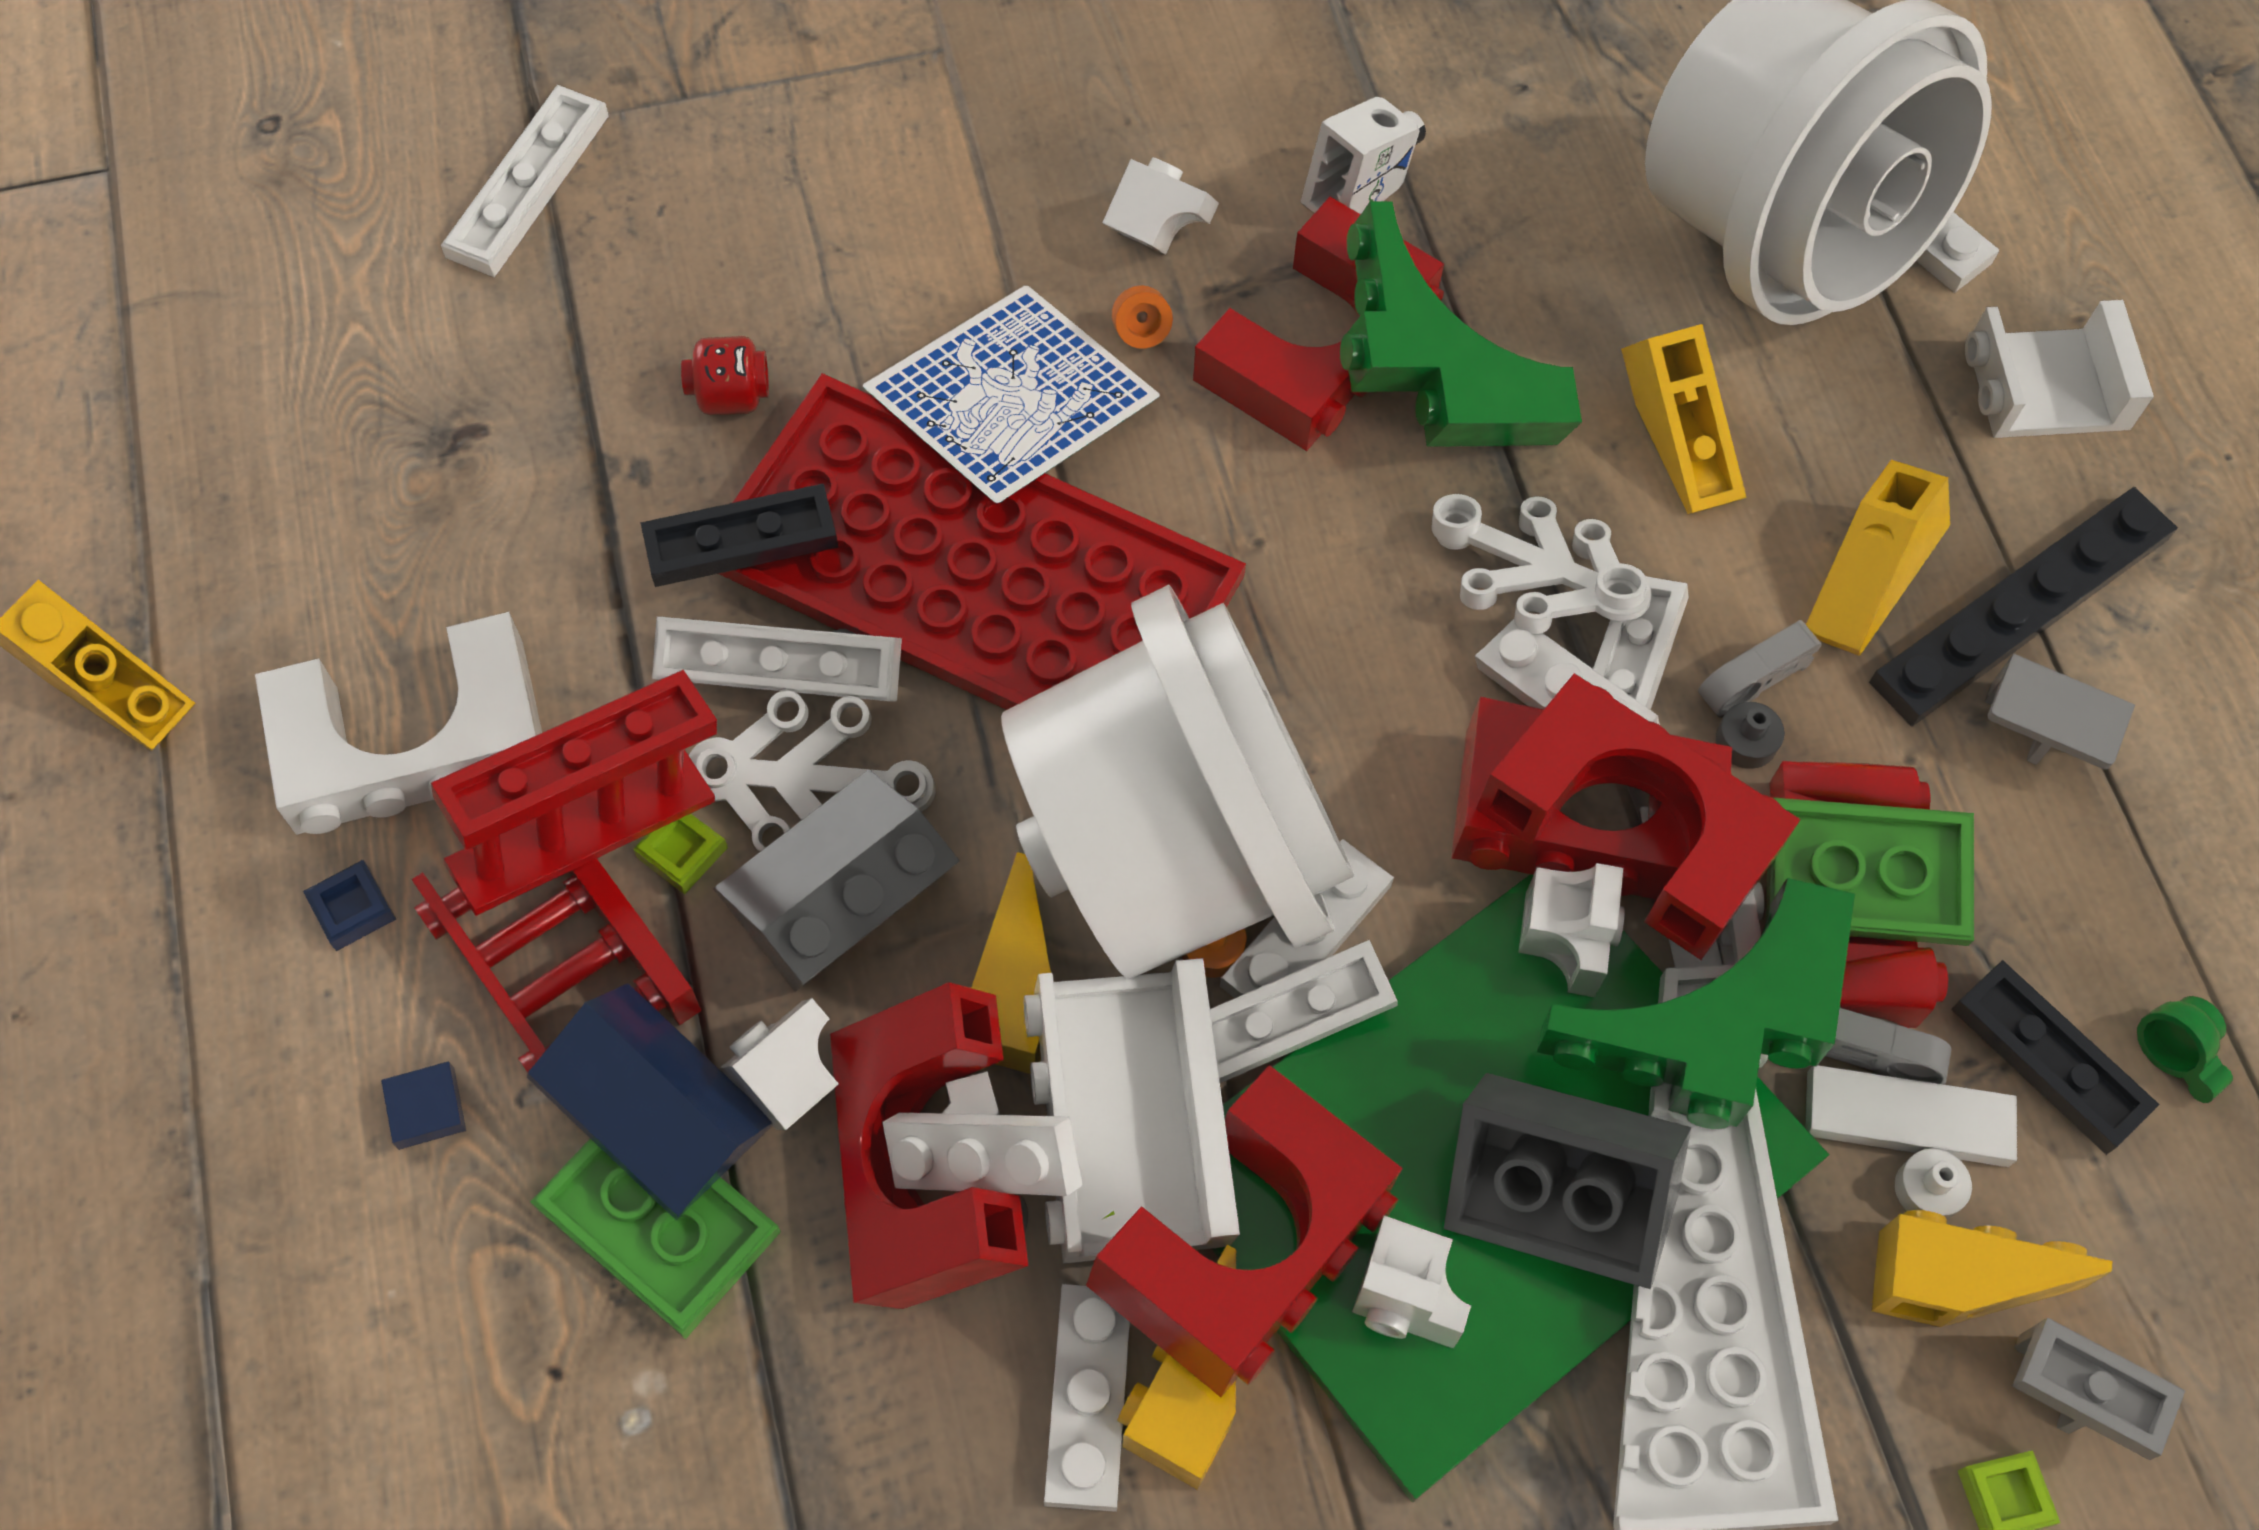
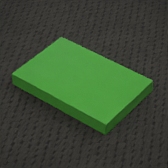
M1773 798L1785 810L1801 820L1767 869L1766 921L1769 916L1771 902L1785 880L1790 878L1855 893L1849 936L1969 946L1974 941V813Z
M591 1139L580 1148L530 1201L542 1215L684 1339L691 1334L781 1233L777 1224L721 1177L675 1220Z

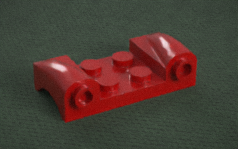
M1782 761L1769 782L1771 798L1930 809L1931 794L1927 782L1919 781L1917 770L1914 767L1870 763ZM1849 936L1840 1008L1870 1017L1885 1019L1903 1027L1917 1028L1934 1010L1936 1002L1944 1001L1948 990V971L1944 962H1936V957L1931 947H1918V942Z

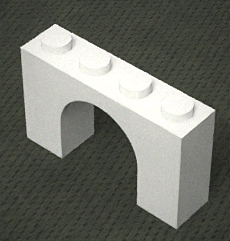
M509 612L446 627L458 684V697L454 712L444 728L435 737L425 744L403 753L373 754L361 751L347 743L338 689L320 659L255 674L276 808L296 835L305 832L309 834L327 833L337 829L341 823L368 816L389 817L402 812L407 806L434 800L431 782L542 733L523 642Z

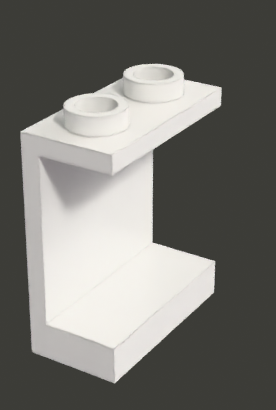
M2123 300L2100 301L2083 329L2005 333L1998 307H1986L1975 329L1966 338V361L1970 367H1974L1980 387L1978 393L1979 408L1983 415L1988 416L1994 438L2131 430L2154 397Z

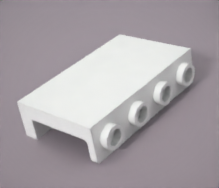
M1203 958L1176 960L1171 972L1143 974L1132 979L1119 976L1054 982L1052 973L1038 974L1034 995H1024L1027 1037L1039 1036L1041 1062L1031 1063L1033 1101L1035 1105L1046 1104L1047 1116L1070 1117L1083 1186L1068 1196H1056V1201L1045 1202L1046 1229L1049 1245L1061 1244L1063 1263L1093 1261L1097 1254L1142 1206L1195 1250L1230 1246L1240 1235ZM1112 1211H1114L1115 1215H1112V1216H1110V1217L1104 1218V1217H1106L1108 1214H1110Z

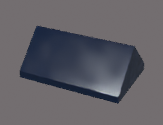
M628 983L585 1002L529 1070L526 1077L675 1220L697 1201L773 1126L769 1118L738 1086Z

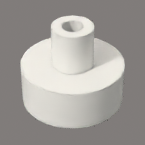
M1930 1148L1915 1153L1899 1168L1895 1177V1192L1900 1204L1906 1211H1931L1949 1219L1968 1203L1972 1192V1182L1967 1168L1956 1156L1941 1149Z

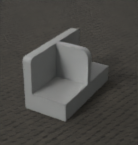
M2014 653L1993 680L1985 702L1991 705L1988 712V719L2034 739L2027 756L2028 762L2037 765L2049 749L2053 747L2102 769L2110 768L2115 762L2135 707L2133 703Z
M2050 1318L2044 1319L2019 1335L2014 1348L2025 1356L2012 1387L2061 1412L2057 1422L2058 1429L2070 1434L2087 1426L2148 1460L2162 1455L2185 1390Z

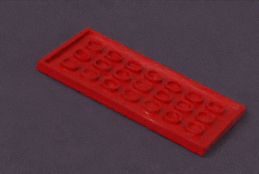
M822 373L732 503L824 483L839 548L719 573L723 577L836 630L845 628L855 634L902 638L901 661L1008 710L1143 641L1133 615L1131 603L1156 590L1170 585L1189 619L1221 603H1224L1227 608L1245 576L1246 563L1046 473L1002 502L995 503L875 397Z

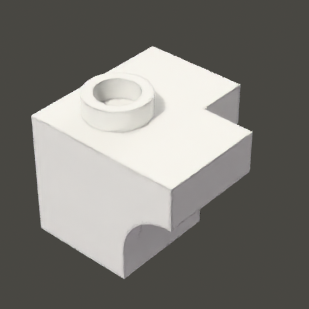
M1152 157L1149 165L1146 166L1131 159L1102 223L1116 233L1166 255L1174 236L1182 227L1193 222L1210 224L1219 202L1207 192L1180 181L1183 171L1162 160Z
M1598 863L1588 870L1578 872L1536 868L1526 891L1519 953L1544 957L1555 963L1566 977L1568 993L1594 997L1607 975L1610 945L1618 946L1624 925L1625 909L1620 906L1623 868Z
M813 998L801 1001L778 1022L768 1027L762 1020L756 1023L730 1046L735 1055L720 1067V1070L769 1118L776 1130H787L839 1084L824 1067L819 1057L818 1038L829 1017Z
M1384 1216L1377 1232L1352 1312L1366 1317L1365 1325L1380 1334L1403 1339L1406 1338L1407 1332L1454 1348L1464 1332L1471 1305L1460 1300L1452 1292L1446 1279L1445 1266L1453 1239Z

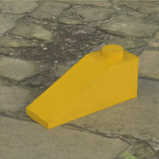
M1703 324L1648 338L1622 348L1621 351L1635 405L1687 514L1747 498Z
M1017 852L971 988L996 995L1004 1058L1003 1061L996 1063V1065L1031 1074V1063L1040 1062L1041 1053L1039 1036L1027 1037L1024 995H1034L1038 974L1051 973L1032 868L1026 855Z

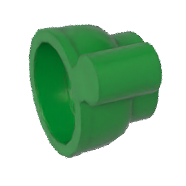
M2187 996L2180 1001L2166 1002L2141 1018L2137 1026V1040L2143 1053L2152 1064L2163 1072L2178 1078H2184L2188 1084V1090L2194 1099L2202 1103H2209L2232 1083L2233 1075L2231 1071L2221 1063L2217 1056L2220 1049V1040L2226 1034V1023L2220 1011L2212 1003L2200 997Z

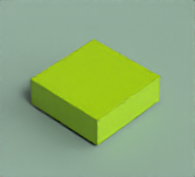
M689 814L647 834L633 850L637 859L685 895L728 847L722 836L694 815Z
M2033 1450L1966 1466L1958 1470L1979 1530H2040L2061 1523Z

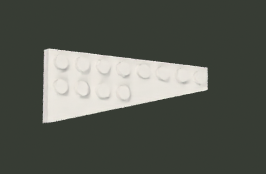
M1733 965L1666 968L1660 977L1658 1003L1686 995L1709 984L1731 969ZM1663 1083L1660 1086L1651 1087L1648 1116L1692 1128L1680 1191L1651 1289L1634 1285L1613 1522L1614 1530H1764L1831 1525L1838 1521L1757 1091L1755 1090L1753 1107L1737 1127L1729 1125L1725 1129H1708L1690 1123L1685 1114L1668 1111L1672 1089L1671 1084Z

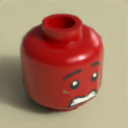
M749 337L701 338L693 348L692 359H682L683 393L684 395H695L699 409L706 415L749 414L757 409L760 398L769 397L766 351L756 350L754 342Z

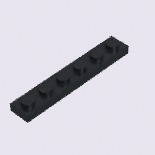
M2132 487L1876 670L1869 683L1911 727L2167 542L2178 527L2136 487Z

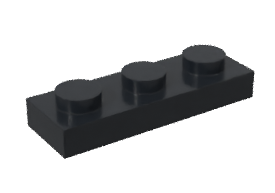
M824 483L640 522L655 587L839 548Z
M2004 960L1997 964L1951 1009L2106 1155L2116 1149L2160 1105Z

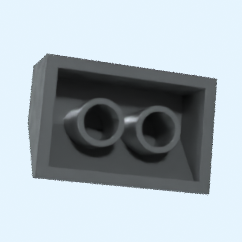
M868 769L716 885L713 890L796 992L947 873L960 860L915 805Z
M1486 1073L1463 1103L1444 1229L1651 1289L1680 1191L1692 1127Z

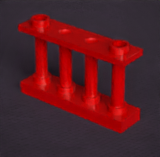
M684 669L431 782L433 798L464 848L443 858L444 865L475 916L715 802L714 793L685 749L716 735L717 719Z
M598 859L569 871L568 873L571 877L562 882L565 887L563 890L476 947L456 920L471 910L459 888L457 887L443 897H440L423 872L411 880L421 893L424 901L416 905L414 909L436 940L447 933L528 1048L529 1051L518 1058L527 1073L549 1046L544 1047L526 1021V1018L614 959L620 964L629 957L642 974L633 980L636 985L634 989L658 1012L666 1007L679 1026L702 1011L692 987ZM592 909L597 911L606 926L597 931L600 935L598 939L512 996L507 994L491 971L492 967L577 911L581 910L584 915Z

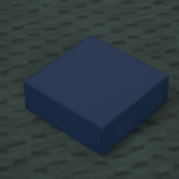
M364 860L303 891L328 941L336 951L396 920L392 909Z
M449 1061L381 1080L392 1143L398 1150L466 1131L456 1073Z

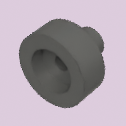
M1757 702L1738 703L1725 713L1716 731V744L1732 747V764L1747 769L1759 768L1768 764L1781 747L1785 735L1784 726L1780 717L1768 706Z

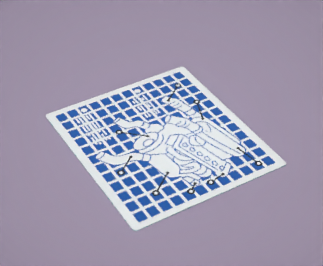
M1029 286L1019 288L863 384L865 390L995 503L1002 502L1160 396L1156 390Z

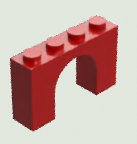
M1329 196L1297 232L1293 269L1338 295L1356 311L1354 295L1358 279L1355 260H1351L1347 253V234L1350 226L1356 222L1361 214ZM1403 240L1416 268L1427 285L1442 301L1444 291L1439 286L1444 263ZM1231 308L1224 313L1195 346L1193 381L1305 451H1308L1321 434L1328 437L1336 430L1344 417L1346 405L1354 395L1361 398L1367 393L1352 392L1349 370H1345L1342 367L1340 360L1341 342L1322 347H1306L1292 344L1275 336Z
M1574 673L1492 771L1476 809L1531 846L1567 800L1575 793L1587 787L1607 783L1623 784L1640 789L1658 799L1671 811L1682 829L1686 843V857L1661 891L1644 923L1702 961L1777 857L1801 819L1785 810L1775 799L1759 793L1728 773L1718 762L1705 758L1671 736L1659 724L1648 721L1614 699L1605 689L1592 685Z
M1480 697L1466 731L1451 858L1471 862L1481 869H1507L1534 875L1537 867L1563 872L1588 870L1594 867L1596 863L1623 868L1621 896L1636 895L1657 900L1663 888L1685 860L1686 843L1682 829L1674 815L1662 802L1649 794L1648 820L1636 827L1617 831L1599 830L1582 825L1559 810L1531 846L1476 809L1492 771L1543 711L1540 708ZM1671 735L1705 758L1718 762L1731 774L1732 747Z
M948 982L830 1033L833 1076L839 1083L835 1087L853 1303L905 1309L1028 1267L1020 1196L970 1187L924 1204L916 1189L895 1188L883 1128V1121L899 1112L920 1113L931 1096L946 1085V1082L959 1079L1004 1060L996 995Z
M1270 1065L1227 1111L1225 1126L1228 1149L1232 1156L1267 1182L1286 1202L1296 1226V1251L1282 1262L1267 1268L1256 1270L1229 1268L1204 1257L1141 1206L1097 1254L1086 1283L1090 1290L1219 1397L1226 1393L1237 1378H1240L1249 1385L1257 1377L1275 1352V1349L1267 1343L1281 1325L1290 1333L1298 1327L1318 1299L1310 1292L1312 1287L1322 1275L1334 1282L1359 1249L1351 1242L1354 1236L1363 1226L1374 1233L1380 1227L1384 1216L1388 1217L1399 1200L1390 1193V1190L1403 1168Z

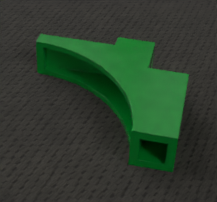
M1370 201L1356 222L1350 226L1347 234V253L1351 260H1355L1358 282L1355 288L1354 300L1356 311L1360 317L1342 338L1340 360L1342 367L1345 370H1349L1352 392H1418L1415 413L1418 423L1424 426L1427 447L1558 445L1582 423L1573 367L1540 363L1519 356L1497 346L1462 322L1441 302L1416 268L1400 233L1393 202Z
M1787 878L1770 904L1769 916L1759 940L1741 960L1721 976L1686 995L1663 1003L1638 1008L1599 1010L1552 1004L1541 1027L1537 1052L1553 1056V1060L1556 1063L1570 1069L1590 1070L1596 1066L1621 1072L1625 1080L1641 1086L1656 1087L1663 1083L1671 1084L1672 1089L1668 1111L1685 1114L1690 1123L1703 1128L1725 1129L1729 1125L1737 1127L1753 1107L1761 1054L1768 1055V1059L1772 1063L1782 1067L1795 1069L1806 1068L1810 1065L1817 1067L1835 1045L1855 893Z

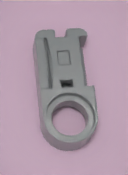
M1799 620L1718 668L1701 684L1698 693L1718 717H1723L1732 706L1742 702H1751L1759 697L1761 692L1798 670H1805L1814 659L1812 654L1820 649L1822 643L1806 624Z
M1840 1008L1835 1045L1826 1054V1057L1873 1070L1872 1074L1945 1084L1952 1049L1946 1041L1934 1035Z

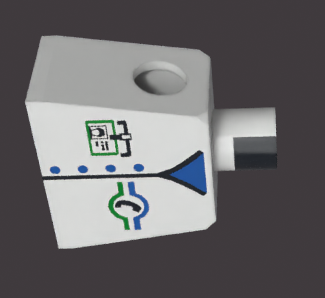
M1374 97L1324 120L1321 124L1301 203L1315 213L1331 196L1361 214L1370 201H1384L1403 184L1415 145L1422 142L1425 138L1426 128L1422 119L1412 111L1402 113L1384 98Z

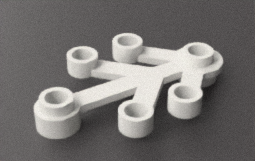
M1451 494L1440 498L1433 507L1432 532L1442 546L1458 550L1466 548L1471 544L1519 565L1517 567L1492 571L1483 568L1467 571L1462 576L1460 599L1464 605L1471 609L1483 610L1490 608L1495 604L1497 594L1558 584L1575 589L1574 591L1549 596L1538 592H1529L1518 598L1514 616L1515 625L1519 629L1526 630L1531 634H1540L1550 628L1552 618L1597 612L1611 620L1628 621L1642 616L1650 606L1651 589L1647 583L1646 576L1641 570L1632 565L1619 563L1610 543L1611 529L1600 520L1586 519L1579 522L1575 526L1572 542L1573 551L1578 556L1591 560L1594 568L1593 571L1574 563L1556 521L1557 507L1554 502L1545 497H1530L1523 501L1519 516L1520 529L1524 533L1534 536L1539 547L1481 523V506L1475 499L1469 496ZM1474 588H1483L1485 590H1476ZM1528 612H1537L1540 614H1531Z
M788 690L780 691L773 695L768 702L767 713L733 741L721 737L710 738L700 742L690 752L689 757L714 793L715 802L727 800L752 831L753 844L760 852L766 848L762 843V835L766 829L777 826L781 827L783 832L786 833L791 828L781 818L770 816L748 786L776 788L799 818L803 820L822 805L811 791L838 793L866 772L868 769L816 765L848 738L859 737L869 729L872 719L871 713L865 702L860 698L846 696L836 701L831 709V718L778 761L756 760L753 758L781 733L795 732L805 725L808 719V707L800 695ZM789 701L798 704L799 712L793 720L788 722L778 720L777 711L781 704ZM849 707H856L862 710V719L854 727H845L840 723L841 713ZM715 758L725 759L728 764L726 773L718 779L708 778L706 774L708 763ZM906 760L894 764L888 771L871 770L895 790L896 784L902 776H916L919 779L918 790L913 795L903 797L915 805L921 812L926 810L934 800L936 793L934 779L929 770L919 762Z

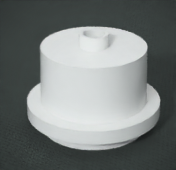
M1732 0L1715 15L1696 37L1680 60L1664 89L1652 120L1646 147L1645 168L1649 189L1658 203L1723 246L1724 270L1730 289L1739 300L1769 320L1784 325L1804 324L1817 320L1831 312L1845 311L1861 305L1888 288L1924 253L1954 212L1977 168L1987 139L1992 110L1991 93L1986 80L1987 55L1981 34L1974 24L1967 19L1928 0L1900 1L1886 6L1875 13H1871L1848 0Z
M1170 585L1156 590L1131 603L1133 615L1143 641L1002 712L1001 722L1006 744L1020 784L1034 815L1016 824L1018 837L1029 864L1039 883L1051 898L1066 890L1070 891L1104 952L1118 971L1127 979H1132L1273 915L1295 948L1334 931V926L1321 892L1354 877L1353 871L1285 724L1224 603L1189 619Z

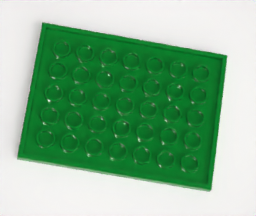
M1531 874L1388 980L1398 1001V1006L1297 1049L1273 1066L1275 1070L1403 1168L1390 1190V1193L1399 1200L1388 1217L1453 1239L1445 1266L1446 1279L1452 1292L1460 1300L1471 1305L1464 1332L1454 1348L1407 1332L1406 1338L1403 1339L1380 1334L1365 1325L1366 1317L1352 1312L1379 1230L1378 1228L1372 1233L1365 1226L1351 1240L1359 1249L1339 1277L1332 1282L1322 1275L1310 1290L1318 1299L1298 1327L1292 1333L1282 1325L1277 1330V1333L1412 1503L1631 1322L1634 1284L1444 1229L1463 1103L1486 1073L1649 1115L1651 1087L1628 1082L1622 1077L1621 1072L1594 1066L1590 1070H1575L1561 1066L1553 1060V1056L1538 1053L1537 1047L1541 1027L1552 1004L1599 1010L1629 1009L1658 1004L1660 977L1663 973L1623 930L1618 946L1610 945L1608 972L1596 995L1591 997L1569 993L1566 977L1555 963L1544 957L1519 953L1525 896L1533 878ZM1757 1076L1756 1091L1776 1196L1779 1199L1820 1165L1830 1154ZM1251 1084L1223 1104L1224 1119L1230 1107ZM1229 1153L1240 1235L1230 1245L1236 1249V1269L1256 1270L1276 1265L1291 1256L1297 1248V1232L1292 1213L1286 1202L1274 1188ZM1225 1247L1211 1249L1220 1258Z

